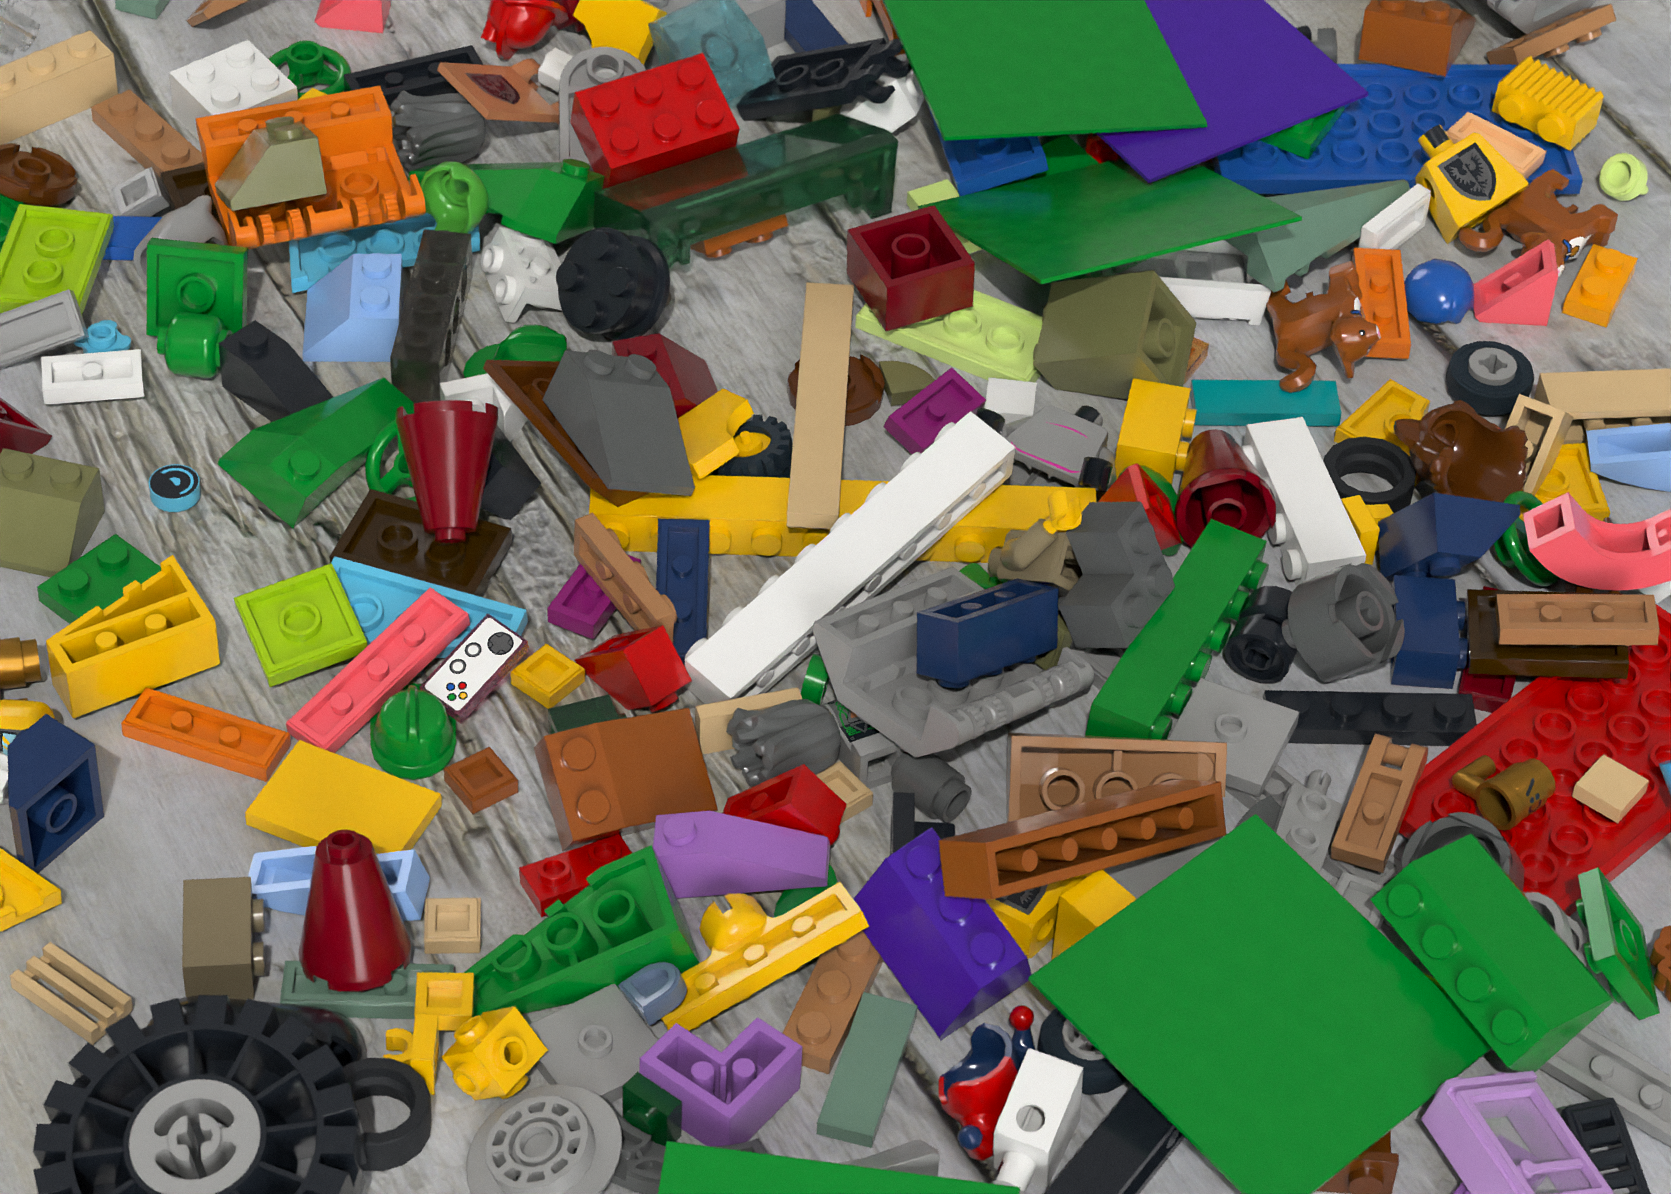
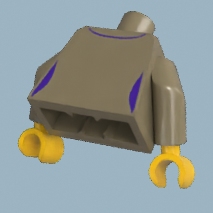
M1064 490L1056 491L1048 497L1050 512L1048 519H1039L1028 530H1010L1006 534L1004 546H997L991 551L988 559L989 571L993 576H997L999 581L1005 583L1019 578L1058 588V598L1065 597L1081 578L1083 573L1066 533L1057 532L1058 530L1067 531L1078 527L1082 519L1079 497H1075L1068 502L1067 494Z

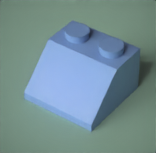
M352 254L307 289L303 342L304 362H401L404 305L402 254Z

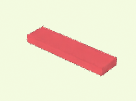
M430 587L286 722L288 733L298 741L301 740L335 753L380 711L381 706L390 696L401 691L470 625L469 614Z

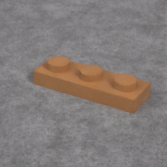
M1612 4L1583 8L1486 52L1489 63L1518 65L1528 56H1531L1536 61L1535 57L1541 54L1544 57H1551L1569 50L1568 42L1574 39L1576 43L1594 39L1602 35L1601 27L1616 21Z
M130 89L91 107L93 122L145 169L152 166L159 176L160 172L204 163L202 153Z
M593 512L576 519L574 529L575 558L635 631L663 625L673 643L674 623L677 621V614L671 600L666 595L659 594L649 582L643 566L639 562H633L622 549L616 533L610 528L606 529Z
M1496 594L1495 614L1499 644L1658 645L1660 629L1654 595Z
M862 931L850 937L846 942L836 945L821 954L782 1032L803 1046L801 1066L830 1074L848 1037L863 992L869 993L884 962Z

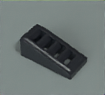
M1614 1098L1571 1105L1562 1110L1561 1118L1598 1171L1618 1168L1619 1172L1602 1175L1612 1190L1627 1187L1630 1194H1651L1626 1123ZM1606 1146L1608 1148L1606 1151L1591 1153L1590 1151Z

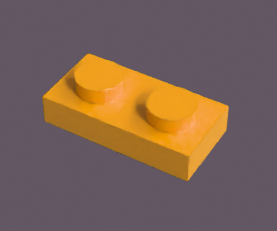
M1593 244L1565 298L1562 313L1607 328L1635 272L1638 258L1620 253L1615 249Z

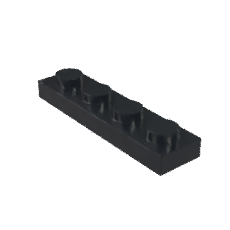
M1265 690L1263 697L1266 701L1299 712L1298 724L1288 742L1295 744L1371 745L1374 735L1379 734L1392 738V743L1396 745L1410 746L1413 743L1420 746H1451L1477 725L1472 694Z

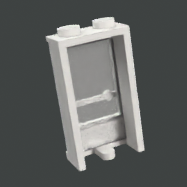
M1225 240L1084 274L1085 279L1154 270L1192 317L1210 319L1229 318V320L1247 319L1248 325L1260 326L1266 303L1271 294L1270 289L1260 285V282L1247 274L1248 256Z

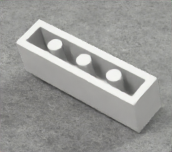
M1299 417L1246 425L1244 444L1240 447L1273 492L1276 502V522L1273 528L1269 527L1268 535L1271 543L1278 544L1282 552L1283 568L1287 579H1293L1297 587L1304 581L1350 563H1352L1351 565L1365 563L1366 553L1304 418Z

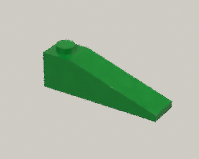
M563 159L562 162L463 164L472 169L485 185L488 192V210L485 214H502L501 224L510 229L556 244L592 230L594 227L605 176L589 171L590 165L586 162L576 159ZM427 165L409 171L408 181H410V175L416 174L419 184H421L425 173L436 165Z
M383 377L251 430L226 452L217 464L291 528H294L366 462L367 454L373 445L374 438L383 427L396 419L397 408L403 406L407 414H413L414 402Z
M652 845L597 869L586 878L589 883L586 888L565 904L559 899L544 910L548 917L525 935L513 934L467 969L464 973H474L473 1017L481 1015L483 1012L513 1006L517 1008L520 1014H526L572 1004L611 984H615L618 987L621 982L653 963H671L678 968L680 973L699 964L700 961L687 921Z

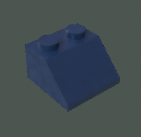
M1432 493L1378 521V527L1380 528L1379 553L1381 574L1388 581H1393L1394 575L1440 578L1442 576L1458 574L1461 572V567L1481 558L1521 515L1520 505Z
M47 714L30 728L19 732L7 746L9 810L17 860L37 874L104 817L95 744Z

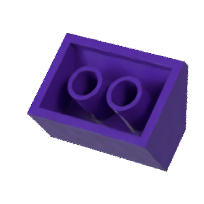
M931 827L885 858L854 897V901L862 910L869 925L862 932L870 940L872 946L914 1005H918L917 1009L941 1041L1028 982V978L1032 973L1027 956L985 899L945 896L939 840L941 839Z

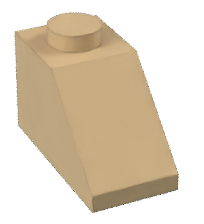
M1519 394L1505 429L1517 425L1520 430H1524L1528 441L1525 446L1528 448V456L1525 459L1527 463L1525 468L1527 478L1524 482V491L1535 496L1557 459L1573 416L1566 411Z

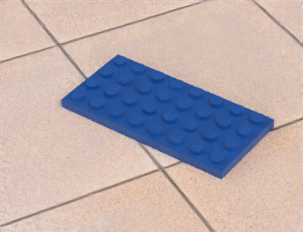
M1337 64L1369 93L1367 97L1345 105L1344 112L1309 159L1260 140L1212 158L1215 173L1257 194L1288 195L1395 180H1406L1411 189L1416 185V175L1423 165L1430 160L1418 143V139L1436 125H1441L1445 132H1447L1467 112H1470L1546 151L1543 164L1526 179L1529 184L1532 180L1551 169L1569 179L1568 186L1563 190L1556 189L1555 195L1579 194L1583 182L1573 149L1569 151L1553 142H1547L1541 136L1515 123L1508 122L1500 115L1492 112L1498 82L1517 65L1452 64L1447 75L1441 76L1385 64Z

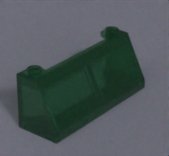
M837 113L594 192V229L602 227L613 228L628 236L635 235L649 239L661 249L670 268L677 261L681 266L690 263V247L692 244L843 194L845 200L852 208L859 207L862 203V209L871 219L892 212L898 140L887 129Z

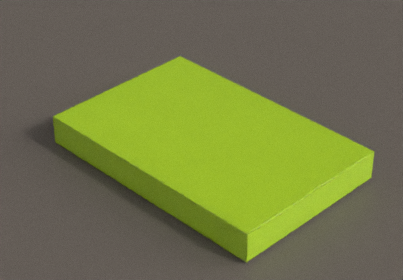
M19 204L0 252V313L70 289L74 291L82 315L114 229L113 214Z

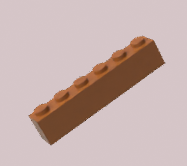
M1170 780L939 840L945 896L992 900L1225 836L1226 825L1221 781Z

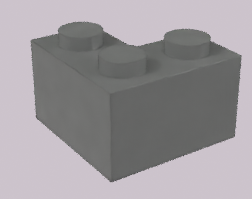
M1090 502L1081 512V524L1074 529L1066 531L1083 575L1058 606L1076 647L1128 648L1175 588V583L1142 502Z

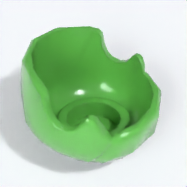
M444 161L425 173L420 186L425 199L426 213L432 215L436 220L434 233L441 237L456 240L475 229L488 210V192L477 174L467 165L452 161Z

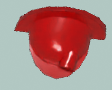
M490 0L487 21L481 38L496 43L497 56L501 59L509 60L518 49H528L541 42L551 26L562 24L569 19L565 7L549 0Z

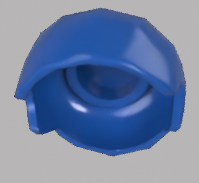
M1434 258L1417 265L1404 281L1407 311L1418 321L1433 324L1451 321L1458 324L1468 310L1472 311L1474 309L1475 292L1473 281L1468 271L1455 262Z

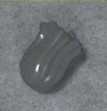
M403 90L399 93L397 99L391 103L390 110L394 112V116H392L394 125L392 127L393 140H397L399 150H396L407 173L427 165L440 164L444 161L463 162L474 157L484 144L486 137L484 117L461 94L449 93L421 97L411 95Z
M808 699L790 700L763 710H745L738 707L734 711L726 733L732 735V747L738 750L735 755L730 757L731 763L734 768L741 769L747 784L752 787L802 764H805L814 774L822 772L834 763L841 746L840 730L834 716L829 709L817 705Z

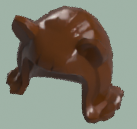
M1462 400L1435 408L1420 420L1398 419L1393 425L1394 432L1398 439L1409 448L1415 472L1423 482L1434 487V490L1438 493L1503 503L1505 498L1512 492L1524 491V482L1527 478L1525 471L1527 463L1525 459L1528 456V448L1525 444L1528 439L1525 431L1520 430L1517 425L1501 430L1496 424L1490 423L1478 415L1475 409Z

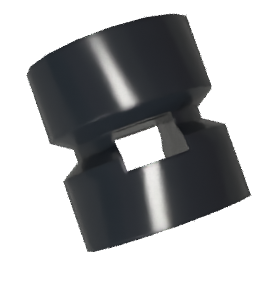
M1263 586L1254 590L1248 597L1240 614L1239 622L1235 625L1225 649V656L1229 665L1244 678L1257 683H1274L1282 680L1289 672L1297 654V648H1292L1286 643L1282 634V623L1285 619H1288V604L1292 591L1278 586Z

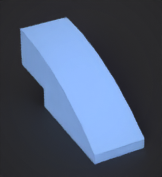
M1671 423L1587 431L1591 472L1618 482L1646 489L1671 492Z
M317 846L254 853L248 877H251L253 899H263L264 907L305 916ZM415 849L377 854L403 921L421 920L430 877Z

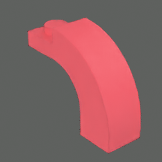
M1567 492L1523 513L1529 551L1547 570L1565 581L1587 588L1612 591L1641 589L1671 581V509L1640 522L1628 524L1607 523L1587 514L1570 493Z

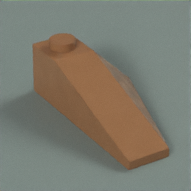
M1008 733L1006 766L1007 822L1170 780L1221 781L1222 797H1225L1227 743Z

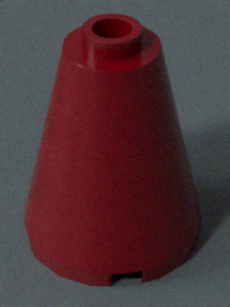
M465 400L414 403L413 414H407L403 406L396 410V424L424 532L435 534V542L437 543L465 542L466 534L476 531L498 423V407L493 404L485 403L486 413L473 411L472 401Z
M1217 429L1207 430L1198 434L1191 441L1175 508L1177 528L1185 543L1193 548L1192 544L1196 543L1211 519L1262 539V536L1269 527L1273 528L1276 522V502L1273 492L1229 433Z
M338 830L321 840L315 850L299 947V961L307 979L314 983V975L326 980L330 990L338 992L365 991L383 986L392 980V971L402 963L404 970L409 965L412 950L411 940L371 840L353 830Z

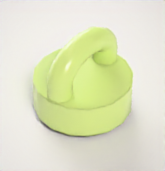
M1618 153L1610 157L1603 164L1599 181L1601 188L1609 196L1620 201H1628L1639 194L1645 195L1648 193V186L1646 185L1648 172L1645 164L1640 159L1628 153Z

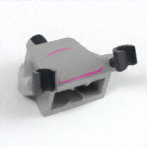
M1053 405L1044 406L1032 417L1029 416L1005 424L1004 417L989 409L979 408L975 414L1016 447L1012 475L1003 482L1005 485L1096 488V491L1107 492L1117 480L1114 454L1107 448L1108 432L1102 427L1103 418L1101 414L1091 406H1081L1074 414Z

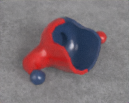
M1024 1005L1014 1007L1011 1011L1009 1020L1010 1024L1015 1028L1012 1040L1009 1034L999 1026L988 1023L979 1025L971 1035L972 1048L968 1054L939 1077L938 1097L942 1108L961 1124L962 1128L957 1139L961 1147L966 1150L972 1159L984 1161L993 1156L996 1125L1028 1048L1035 1050L1030 1028L1034 1021V1013L1029 1007Z

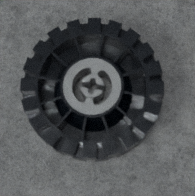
M199 995L196 1014L189 1015L184 1014L179 998L150 1005L153 1025L140 1029L131 1014L105 1028L111 1047L103 1053L88 1042L68 1062L75 1081L72 1085L59 1080L55 1081L43 1104L51 1123L37 1124L33 1152L41 1168L34 1169L33 1172L38 1194H362L365 1184L360 1164L367 1163L365 1135L359 1120L360 1116L349 1082L346 1083L341 1064L327 1044L320 1048L318 1047L314 1031L291 1015L281 1025L274 1006L248 998L239 1014L233 1012L228 995ZM200 1123V1128L205 1138V1142L201 1145V1160L207 1177L200 1179L193 1161L198 1155V1141L191 1125ZM218 1123L224 1124L228 1127L222 1128L218 1125ZM178 1173L180 1174L182 1179L173 1177L169 1174Z

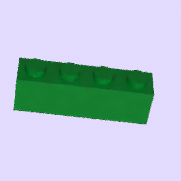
M1469 834L1410 862L1370 899L1509 1069L1518 1072H1536L1614 1002L1608 992L1473 834Z

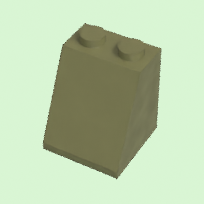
M1154 270L1052 282L1048 302L1043 309V323L1039 341L1033 352V365L1055 390L1128 399L1133 378L1183 387L1197 322Z

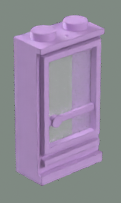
M1534 1071L1499 1072L1489 1076L1455 1077L1446 1080L1436 1090L1434 1100L1421 1119L1471 1194L1614 1193L1538 1083L1534 1082L1537 1078Z

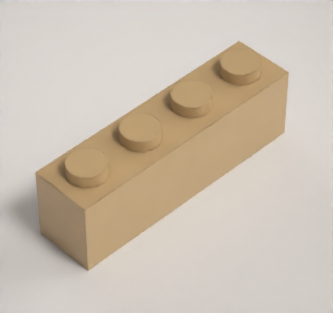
M91 30L74 35L62 42L39 51H34L25 57L0 66V145L90 109L92 106L118 94L114 53Z
M1671 368L1540 373L1534 399L1566 411L1573 416L1563 444L1586 443L1588 447V430L1671 423Z

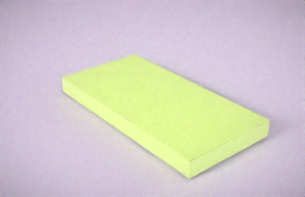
M974 290L972 307L889 331L884 330L867 303L856 315L855 328L985 380H988L990 377L1036 382L1041 376L1040 371L1033 365V352L1039 341L1043 316Z

